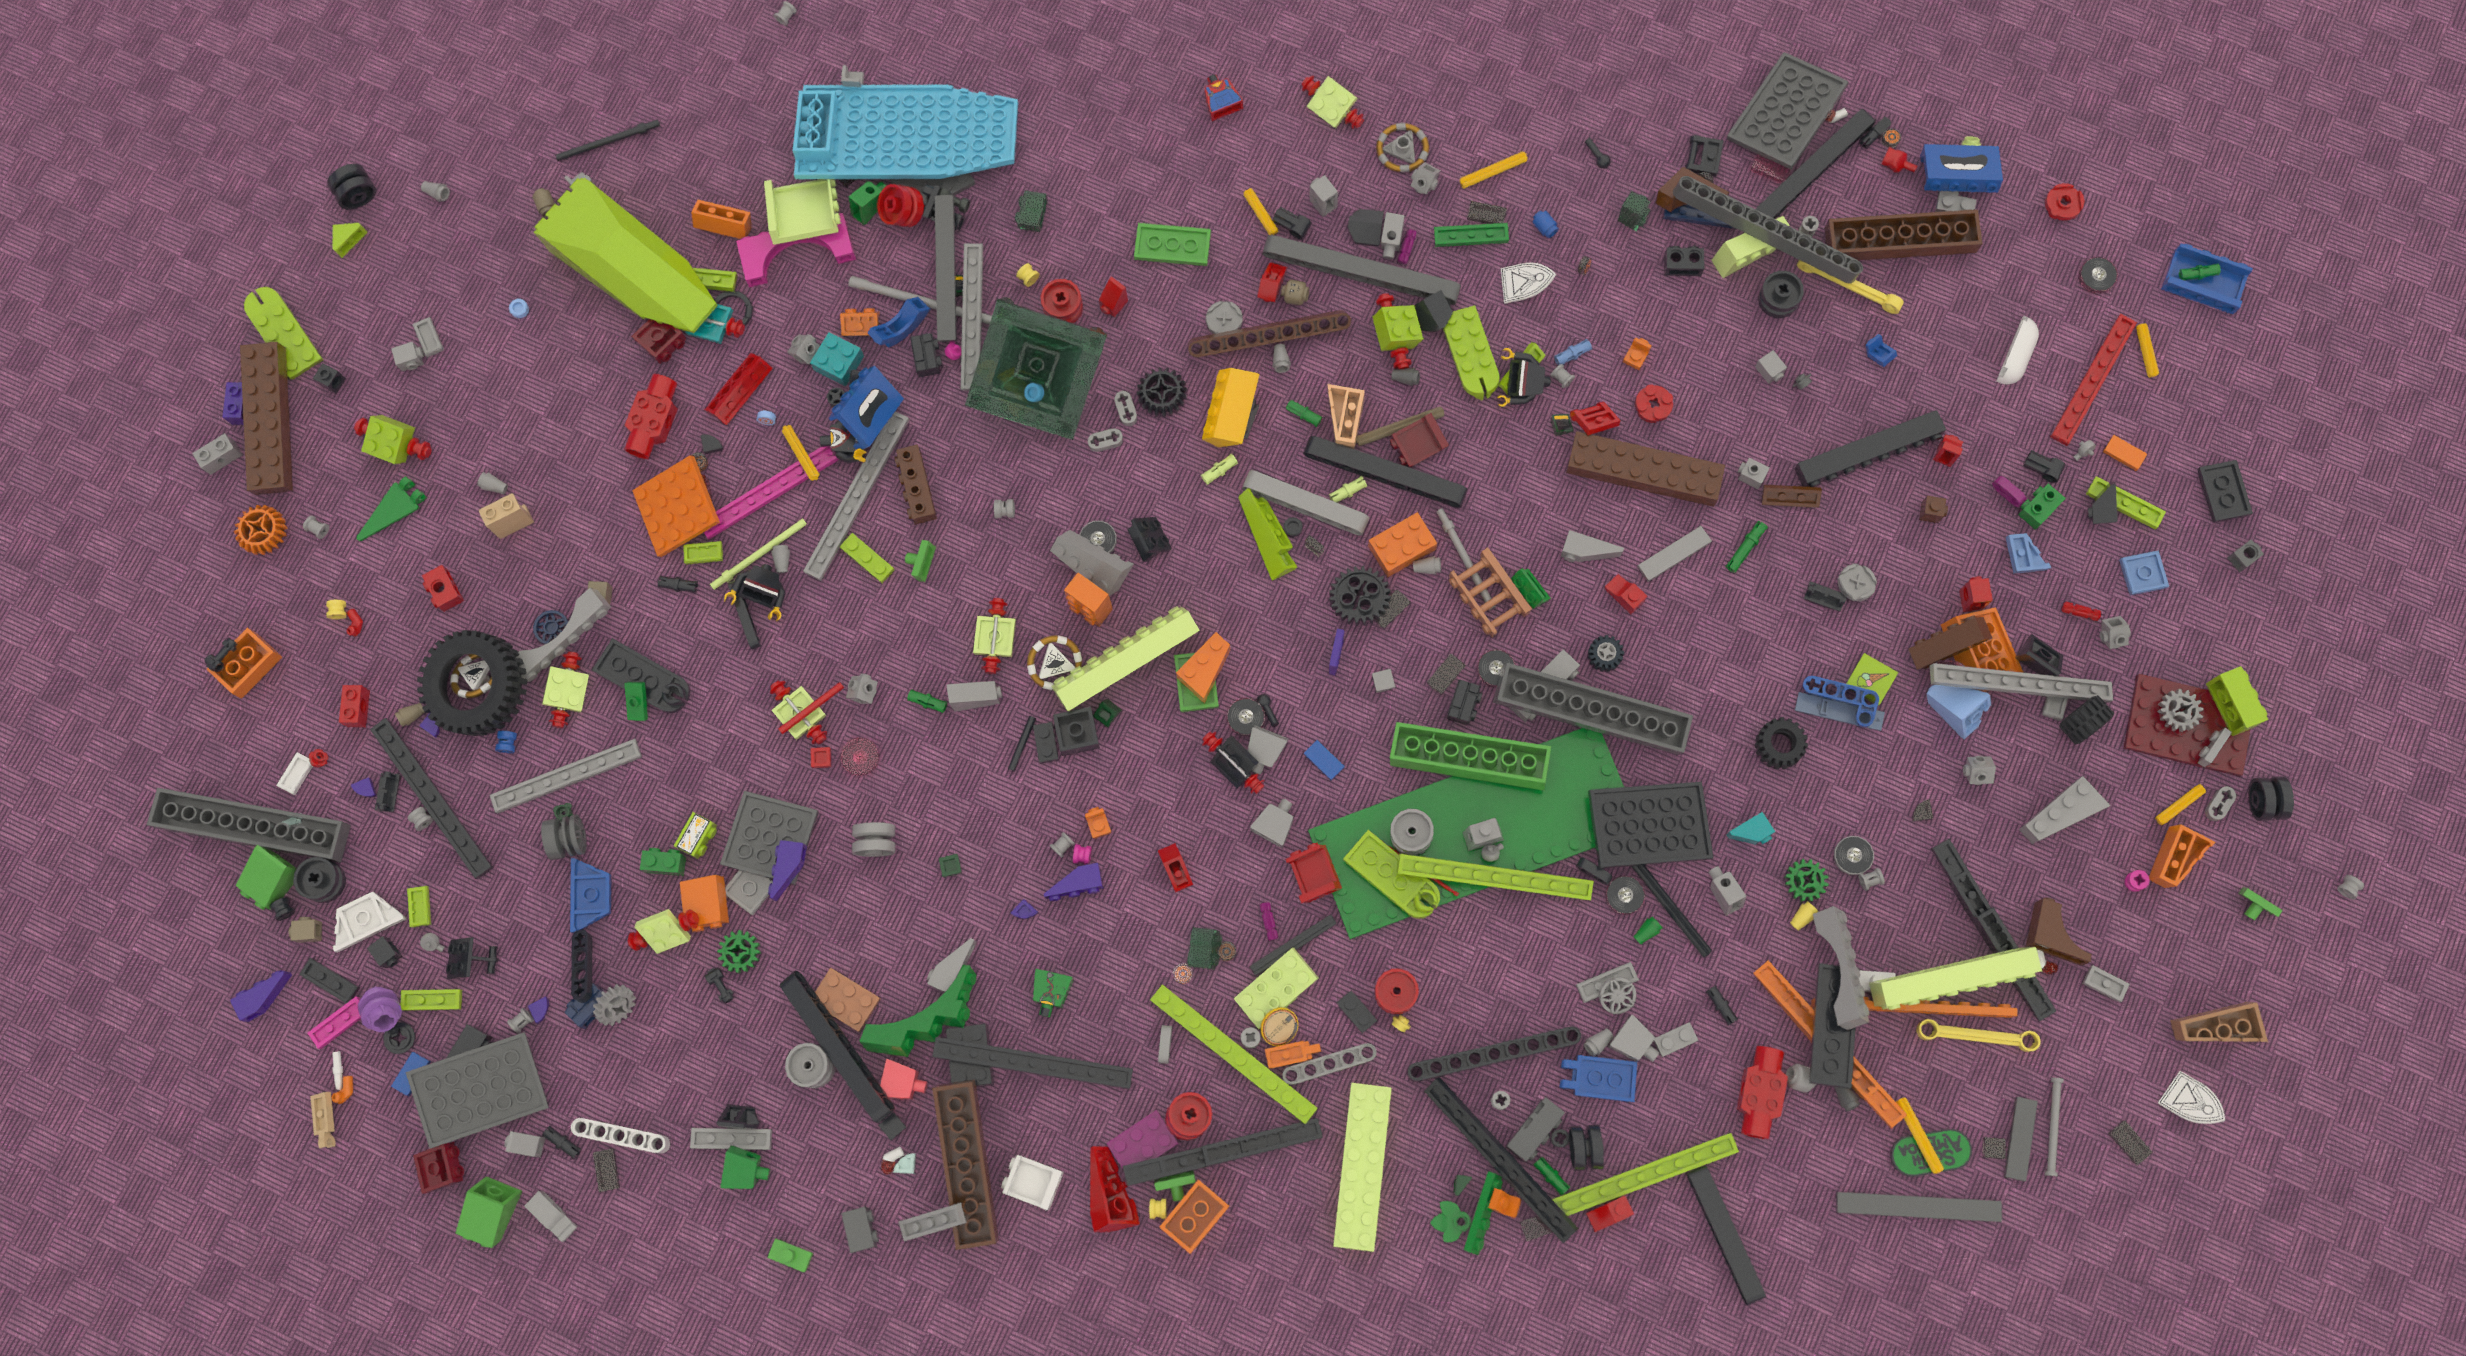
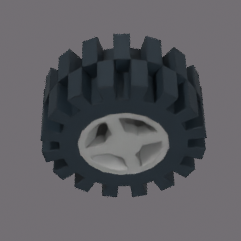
M1609 635L1599 636L1598 639L1593 640L1588 650V660L1590 659V664L1594 665L1596 670L1599 668L1601 672L1604 670L1610 672V670H1614L1620 665L1624 655L1623 645H1620V641H1616L1614 636L1611 638Z

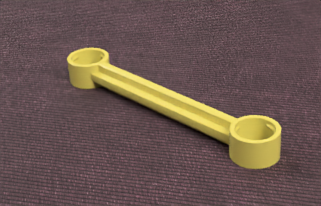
M1801 260L1797 263V267L1806 273H1816L1881 304L1882 308L1889 313L1898 314L1904 303L1897 295H1886L1857 280L1848 284Z
M1931 1019L1921 1021L1916 1028L1917 1035L1923 1040L1942 1037L2018 1046L2024 1052L2034 1051L2040 1046V1037L2033 1031L2012 1034L1938 1025ZM1930 1023L1934 1027V1031H1932L1930 1036H1925L1922 1033V1025ZM2028 1034L2035 1040V1043L2030 1048H2026L2022 1042L2023 1037Z

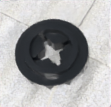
M397 1022L392 1029L384 1033L383 1041L386 1049L394 1054L408 1052L414 1046L413 1043L416 1039L415 1030L407 1023ZM400 1033L402 1036L407 1037V1039L401 1040V1044L393 1039L398 1037Z

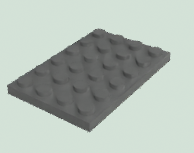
M1783 52L1727 135V140L1792 170L1847 88L1849 81Z
M525 1032L405 1072L429 1148L549 1108Z

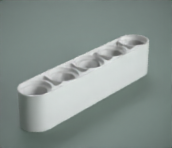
M584 1118L575 1119L571 1124L572 1133L584 1138L654 1153H665L670 1148V1140L666 1136ZM584 1122L586 1124V1130L583 1133H581L579 1131V1126L581 1123ZM603 1126L605 1128V1134L602 1137H600L598 1135V1130L600 1127ZM620 1131H623L625 1134L622 1141L617 1139V1134ZM639 1135H642L644 1138L641 1145L636 1143ZM658 1139L663 1141V1146L660 1149H657L655 1146Z

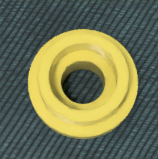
M1404 1016L1393 1017L1391 1024L1398 1030L1405 1033L1411 1027L1408 1024L1410 1021Z

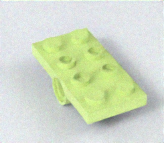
M1291 948L1239 993L1234 1000L1255 1026L1261 1029L1262 1020L1268 1012L1279 1007L1286 1008L1319 978L1295 948Z

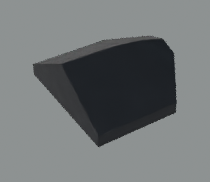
M1358 209L1349 217L1348 229L1355 244L1379 247L1384 211Z
M1442 290L1414 305L1421 331H1439L1446 327L1453 314V310Z
M728 1104L719 1117L717 1126L751 1129L758 1128L760 1121L756 1115L755 1107Z

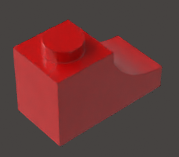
M1272 262L1269 263L1261 277L1258 298L1266 302L1276 301L1287 272L1286 266Z
M1945 434L1939 443L1933 460L1951 467L1961 455L1963 441L1954 435Z
M1619 574L1604 587L1630 615L1648 597L1635 583L1632 584L1626 581Z

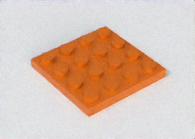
M694 456L686 457L632 490L658 557L665 556L720 523Z

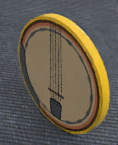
M1284 1007L1275 1008L1268 1012L1261 1023L1263 1039L1273 1046L1289 1043L1295 1037L1298 1030L1296 1015L1290 1009Z

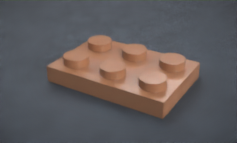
M832 968L829 969L815 991L832 1016L858 1032H861L881 1000L875 994Z

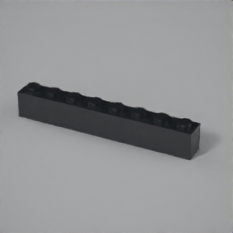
M1935 410L1799 462L1795 467V471L1802 486L1817 487L1821 485V482L1826 480L1831 482L1841 474H1852L1859 467L1865 469L1873 465L1875 461H1886L1893 454L1901 455L1907 452L1909 448L1914 447V449L1922 447L1927 441H1938L1947 429L1938 411Z

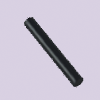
M1032 716L1028 717L1008 766L1010 771L1015 772L1036 720Z

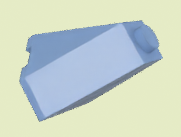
M1933 685L1927 692L1930 706L1963 739L1978 728L1981 723L1980 718L1983 710L1986 712L1991 706V699L1988 693L1971 688Z

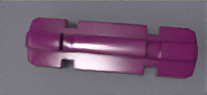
M1408 229L1406 232V237L1398 256V263L1405 265L1408 262L1417 232L1415 230Z
M1269 902L1260 904L1261 913H1263L1262 917L1267 931V938L1269 941L1278 939L1277 930H1275L1273 914L1270 912L1271 906Z

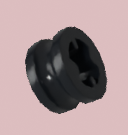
M1558 1129L1551 1134V1142L1555 1147L1562 1148L1569 1143V1134L1565 1130ZM1557 1133H1561V1136L1565 1135L1563 1144L1555 1141Z

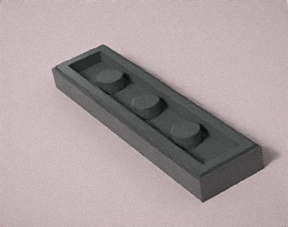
M2015 1097L2004 1173L2006 1178L2026 1181L2038 1101Z

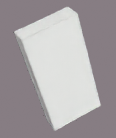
M297 752L276 786L296 795L313 767L309 762V758Z

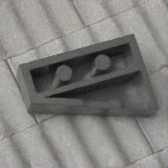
M1543 1098L1506 1145V1148L1523 1162H1526L1528 1159L1532 1161L1538 1153L1537 1147L1547 1142L1550 1138L1548 1133L1552 1128L1556 1129L1563 1121L1561 1117L1565 1112L1548 1098Z

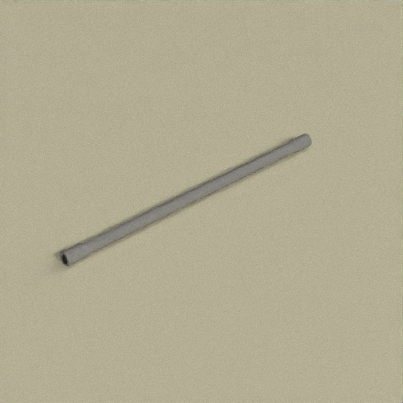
M855 276L850 277L849 287L871 291L903 301L919 297L929 308L937 310V300L869 282L866 279ZM956 306L957 316L962 317L963 307ZM982 313V323L1054 342L1064 347L1077 349L1079 343L1077 338L1052 333Z

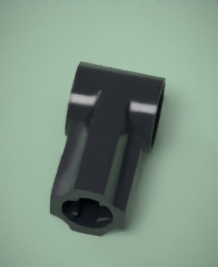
M1282 207L1277 209L1273 217L1274 223L1287 229L1293 237L1299 240L1303 239L1312 225L1311 221L1305 216H1297Z
M2031 450L2023 466L2041 474L2044 480L2057 483L2066 464L2057 458L2049 459Z

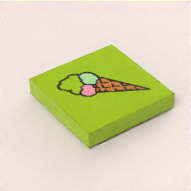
M1864 653L1846 684L1876 692L1879 696V706L1898 672ZM1872 695L1864 697L1872 703L1875 702V698Z

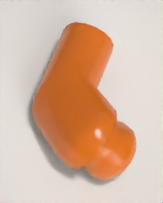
M353 1076L343 1077V1088L332 1095L334 1103L342 1104L353 1094Z

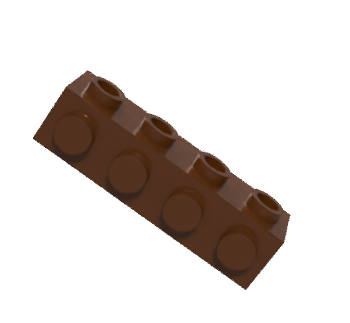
M918 444L897 449V456L894 459L897 468L900 467L901 474L898 475L901 485L904 484L906 491H903L905 502H909L910 508L907 509L909 519H913L915 525L936 520L934 503Z
M1975 615L1964 619V623L1960 625L1958 623L1952 624L1943 633L1938 631L1931 634V638L1928 640L1921 639L1914 642L1915 646L1908 649L1916 669H1927L1933 663L1938 664L1993 639L1984 617H1975Z

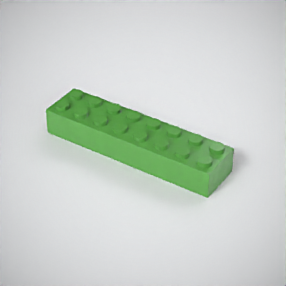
M1396 722L1390 754V766L1545 791L1551 746Z

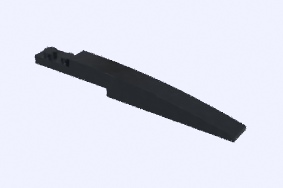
M1950 838L1932 847L1931 851L1950 880V887L1991 952L1994 954L2018 948L1995 908L1989 905ZM2036 976L2016 978V981L2012 982L2038 1021L2056 1012Z
M1315 1118L1309 1120L1306 1125L1303 1122L1122 1167L1126 1184L1131 1186L1323 1138L1319 1120Z

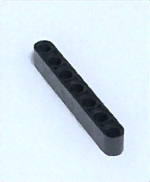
M1704 1165L1688 1172L1687 1178L1744 1303L1748 1306L1766 1298L1765 1291L1708 1168Z

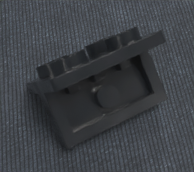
M1156 517L1133 518L1131 520L1132 526L1127 530L1143 562H1148L1160 552L1172 549L1169 539L1165 536L1161 524Z

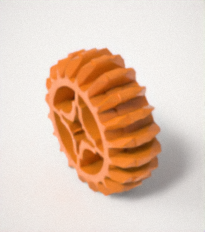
M256 505L255 509L249 507L248 513L243 511L244 516L238 517L240 522L235 524V527L238 528L234 531L237 535L235 539L245 551L252 552L255 555L259 553L265 555L266 551L272 553L273 547L279 549L277 545L279 542L284 543L281 538L287 536L283 531L288 528L284 524L286 521L282 514L277 512L275 508L268 507L267 505H263V507ZM256 528L263 529L265 532H259Z

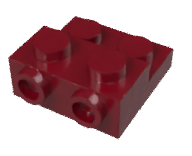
M649 319L631 336L659 364L668 362L676 349L683 348L686 337L678 328L666 323H657L656 320Z
M454 1142L445 1143L413 1155L422 1194L463 1181L464 1168L459 1164L458 1160L460 1150L455 1146Z

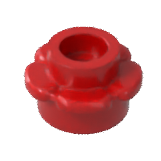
M315 749L314 752L309 754L310 764L317 768L325 766L329 759L328 754L321 749Z

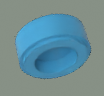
M1030 383L1026 386L1024 394L1028 401L1039 402L1044 396V389L1038 383Z

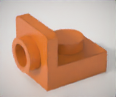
M1635 337L1623 359V363L1640 370L1652 346L1645 339Z
M1095 807L1088 810L1085 818L1092 838L1096 839L1110 834L1111 830L1104 809Z
M1495 1188L1489 1208L1499 1214L1516 1218L1521 1199Z

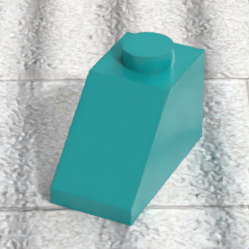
M1761 812L1729 831L1726 836L1729 839L1754 845L1761 842L1763 845L1773 839L1771 835L1775 830L1764 813Z

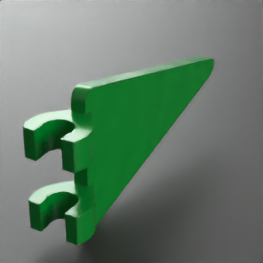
M406 476L400 480L399 484L393 483L358 534L357 540L363 541L419 509L417 504L423 502L427 498L426 495L416 489L410 497L406 491L412 489L416 484Z

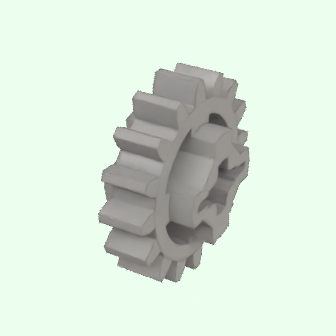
M2178 689L2176 692L2170 691L2168 695L2162 697L2163 701L2158 704L2162 707V709L2158 710V713L2163 714L2160 721L2166 720L2165 726L2172 725V731L2178 728L2180 732L2186 729L2188 731L2193 729V726L2199 724L2198 720L2203 718L2199 712L2204 709L2198 707L2201 700L2195 701L2196 694L2189 696V690H2186L2184 693H2182L2181 689ZM2178 709H2186L2183 712L2176 713Z
M615 985L614 989L608 987V992L606 993L602 991V997L596 998L598 1003L593 1005L596 1009L593 1011V1014L596 1016L595 1018L605 1026L608 1023L613 1026L615 1021L621 1023V1018L627 1019L626 1014L632 1013L630 1008L635 1006L633 1001L636 997L624 985L621 987Z

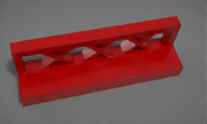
M750 353L705 408V411L727 425L773 368L760 356Z

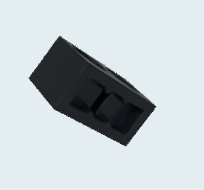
M1671 246L1666 248L1664 254V276H1702L1704 271V248L1690 246L1688 248ZM1671 258H1676L1679 262H1673ZM1690 258L1696 259L1697 262H1691Z

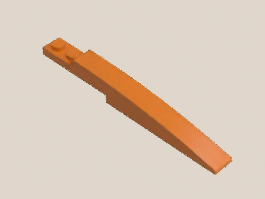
M1768 960L1753 974L1812 1043L1814 1010ZM1854 1057L1851 1088L1892 1129L1907 1114Z

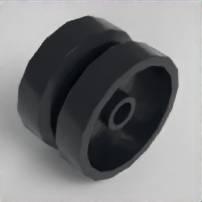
M348 164L338 168L327 180L329 190L335 196V200L342 209L353 210L369 203L376 194L375 185L370 180L365 169L358 164Z
M1789 271L1771 273L1765 279L1758 295V304L1761 310L1773 318L1790 316L1797 309L1804 294V287L1800 278Z
M2278 776L2270 779L2262 777L2251 780L2248 798L2251 813L2256 820L2269 821L2272 818L2286 820L2291 817L2294 809V794L2290 781L2286 777Z
M312 857L304 860L297 867L293 883L296 891L301 896L318 903H328L337 899L342 894L346 885V876L344 870L338 864L321 857Z
M1599 1124L1588 1125L1585 1135L1581 1126H1570L1569 1149L1573 1171L1585 1170L1587 1160L1592 1170L1603 1169L1604 1148Z

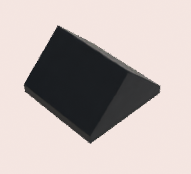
M2031 634L2015 658L2037 674L2059 676L2062 669L2063 655Z

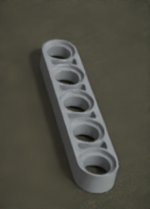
M1365 1043L1293 1065L1283 1071V1080L1288 1085H1296L1364 1064L1375 1058L1376 1049L1372 1044ZM1370 1047L1373 1050L1372 1057H1363L1362 1049ZM1351 1053L1354 1056L1353 1063H1344L1343 1055ZM1326 1059L1334 1060L1335 1067L1332 1070H1327L1324 1067ZM1309 1064L1314 1065L1316 1068V1073L1312 1076L1305 1073V1067ZM1289 1070L1297 1073V1079L1293 1082L1286 1079L1285 1075Z

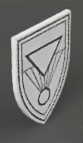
M1523 263L1501 268L1504 303L1528 299L1539 294L1552 282L1556 274L1548 267L1537 263Z
M2182 1071L2177 1074L2158 1102L2159 1105L2191 1122L2213 1124L2225 1121L2223 1108L2216 1095L2208 1087Z

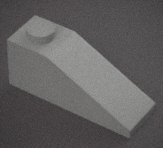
M1569 530L1561 556L1569 562L1621 557L1624 548Z
M970 938L936 965L934 970L931 969L927 976V984L945 993L956 979L962 965L967 964L977 942Z

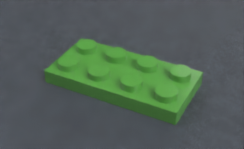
M1138 223L1134 260L1207 266L1211 229Z

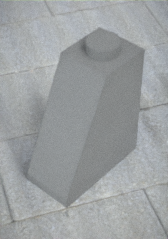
M995 681L946 685L949 704L954 712L1000 704L999 698H1002L1001 687H997Z

